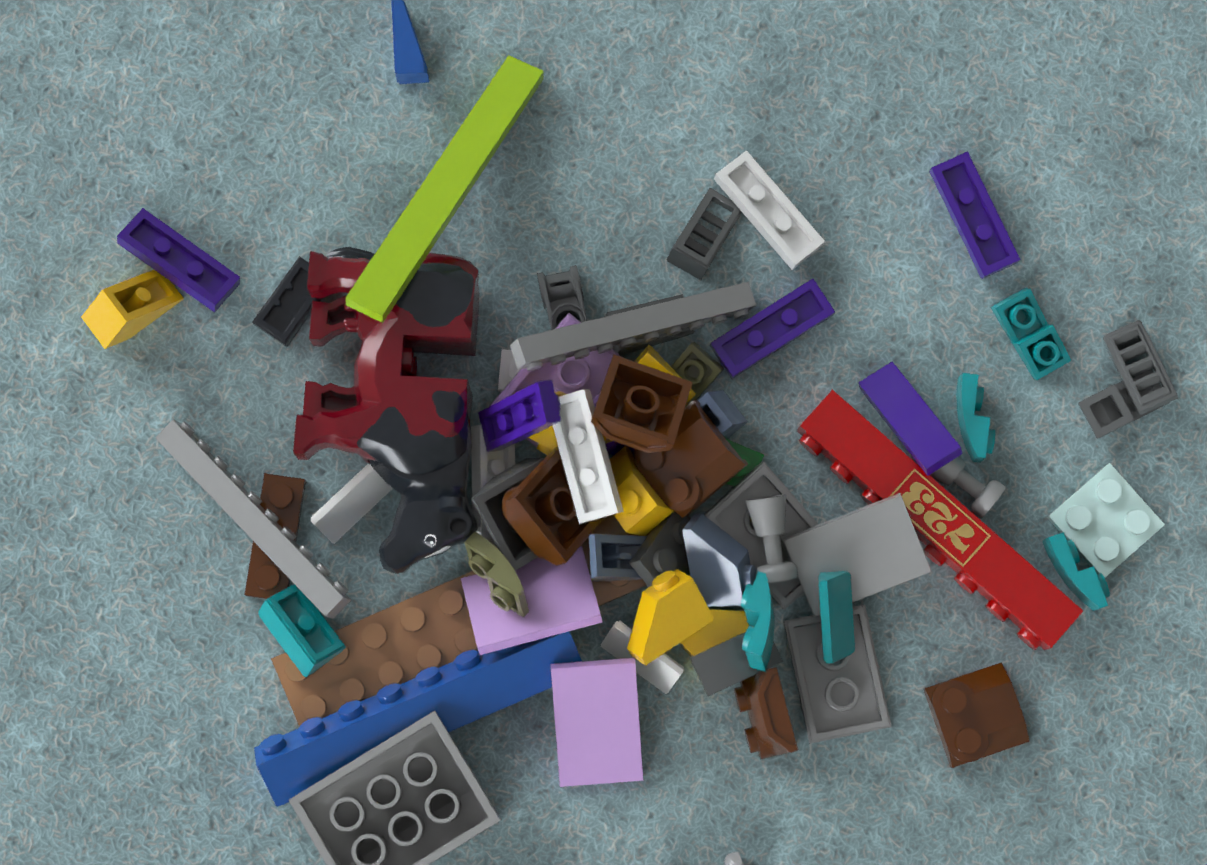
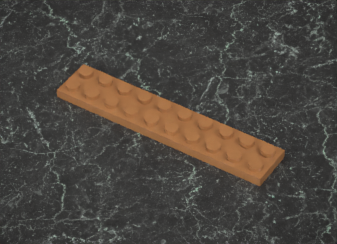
M614 515L604 517L591 533L640 536L625 532ZM588 536L581 546L591 578ZM471 571L336 630V634L346 646L345 650L308 677H304L286 652L271 658L298 725L300 726L303 722L314 717L324 718L337 712L342 705L350 701H363L377 695L381 688L389 684L397 683L400 685L414 679L420 671L426 668H439L453 662L459 654L465 651H478L461 578L475 575L476 573ZM642 579L592 582L598 606H602L647 586Z

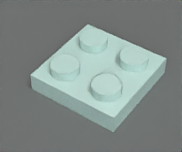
M1110 463L1047 516L1060 533L1064 532L1067 540H1073L1078 553L1089 566H1094L1096 573H1102L1104 577L1109 575L1165 525Z

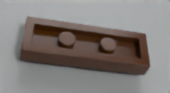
M264 473L260 496L262 503L260 505L265 510L270 509L279 518L277 523L282 528L287 527L296 535L294 539L296 542L306 480ZM253 541L244 595L267 599L289 587L290 579Z

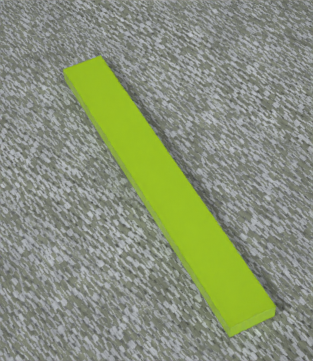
M510 55L507 56L346 296V306L382 323L385 321L544 79L543 70Z

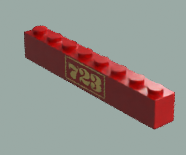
M833 389L797 429V432L802 435L799 439L800 444L816 457L820 453L827 457L833 463L830 466V470L841 481L848 484L853 480L862 488L864 492L860 496L868 505L900 493L918 539L926 545L923 549L924 554L938 566L942 567L946 563L958 573L954 580L970 594L977 590L989 601L985 607L1002 622H1005L1007 618L1020 628L1017 636L1034 650L1039 646L1043 650L1052 648L1082 614L1083 610L934 478L930 475L927 476L917 463Z

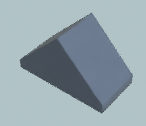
M590 534L591 581L642 579L629 562L647 536Z

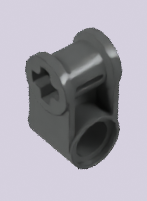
M577 265L570 266L569 271L546 276L543 272L536 273L543 307L547 311L551 330L555 329L568 313L581 323L587 321Z

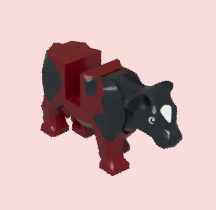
M352 247L335 249L329 252L327 257L321 253L310 251L307 289L311 297L324 298L339 292L349 293L375 254ZM429 253L383 323L346 306L345 298L347 295L331 303L312 301L309 340L313 346L323 347L335 336L345 332L358 333L362 345L354 364L353 387H340L332 383L322 386L312 381L305 382L303 415L296 416L293 453L298 460H309L316 452L325 448L357 453L365 462L371 464L372 468L388 485L401 494L392 530L379 547V558L383 569L396 574L405 573L410 567L421 560L443 554L456 545L464 544L478 528L476 518L467 498V481L472 449L470 419L473 395L468 379L416 377L417 356H414V353L476 356L479 316V270L470 261L458 256Z

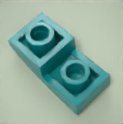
M1023 288L991 307L1034 380H1039L1072 361L1054 325L1048 324L1030 288Z
M962 373L957 378L956 391L959 427L972 462L981 463L986 458V453L992 454L996 431L995 429H989L991 417L974 415L975 411H981L984 398V387L978 386L979 375Z
M1064 532L1044 539L1042 543L1047 555L1068 588L1093 611L1108 606L1106 597L1110 596L1105 577L1102 573L1097 574L1094 566L1078 571L1076 564L1080 562V558L1073 540H1067Z
M758 571L753 585L747 584L741 599V608H744L748 625H750L745 633L742 649L746 652L749 666L765 672L773 647L775 614L767 575Z

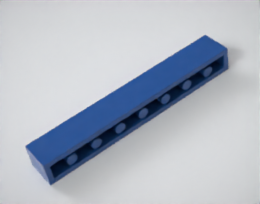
M570 631L480 655L479 651L468 650L459 654L453 662L439 668L429 667L420 671L414 679L400 685L397 683L389 684L381 688L377 695L363 701H350L342 705L337 712L324 718L314 717L308 719L294 731L284 735L275 734L267 737L259 746L254 748L256 766L276 807H279L433 711H436L448 732H451L552 688L551 664L582 662V659Z

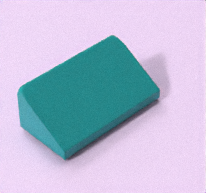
M848 571L820 572V575H818L822 646L826 664L841 660L855 651L851 575Z
M295 584L265 599L258 611L261 620L304 677H308L346 648L318 608Z

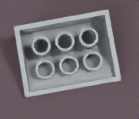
M433 711L289 799L290 804L326 865H430L502 820L436 711Z

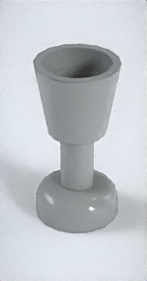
M960 456L930 474L931 477L946 485L954 482L975 498L971 509L980 519L987 514L1006 489V486L998 480H992L986 486L963 469L966 463Z
M786 494L745 500L756 535L758 537L763 536L767 564L757 569L756 576L758 571L766 573L768 583L798 578L796 565L792 562H783L779 534L785 532Z

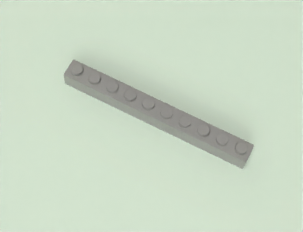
M749 282L517 338L510 345L517 369L527 368L528 371H533L543 367L542 364L551 362V365H557L565 362L568 357L574 356L575 359H581L589 356V352L598 350L599 354L612 350L613 346L620 344L622 348L636 344V340L640 339L649 342L659 338V334L667 333V336H672L682 332L683 328L689 327L690 330H696L704 327V323L712 321L713 325L727 321V317L734 316L735 319H740L749 315L748 311L756 306V302Z
M172 420L156 436V440L326 617L334 619L351 601L346 595L348 592L347 588L338 580L334 582L329 577L331 572L322 563L319 562L317 564L311 558L313 553L305 545L299 546L294 541L296 535L287 527L282 528L277 523L279 520L277 515L270 509L265 510L260 505L262 500L254 492L250 491L248 493L244 489L245 482L236 474L231 475L226 470L229 466L219 456L215 458L210 453L212 448L204 440L199 439L198 441L194 437L195 431L185 421L179 423Z

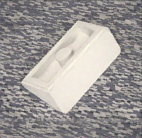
M367 464L311 517L310 521L331 543L335 544L393 488L382 479L372 468L371 464Z
M620 620L619 622L616 621L601 643V647L617 659L634 658L627 650L632 629ZM665 653L646 666L635 659L636 673L665 694L671 690L684 672V667Z

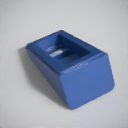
M391 0L396 80L399 84L430 83L428 68L405 1Z

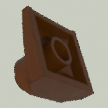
M613 354L591 423L607 439L640 451L651 453L672 450L693 382Z
M697 399L685 407L672 450L646 453L635 449L632 452L635 465L663 502L681 517L689 516L748 465L746 460L737 454L702 410Z
M555 447L519 486L509 489L505 493L502 502L506 519L538 558L547 560L556 566L567 563L603 519L600 518L579 524L558 447Z
M1002 662L923 689L951 768L1030 742L1026 721L1012 682Z
M777 667L767 669L765 672L762 671L741 681V687L734 688V693L740 713L748 712L751 727L744 729L750 753L758 752L760 759L798 751Z

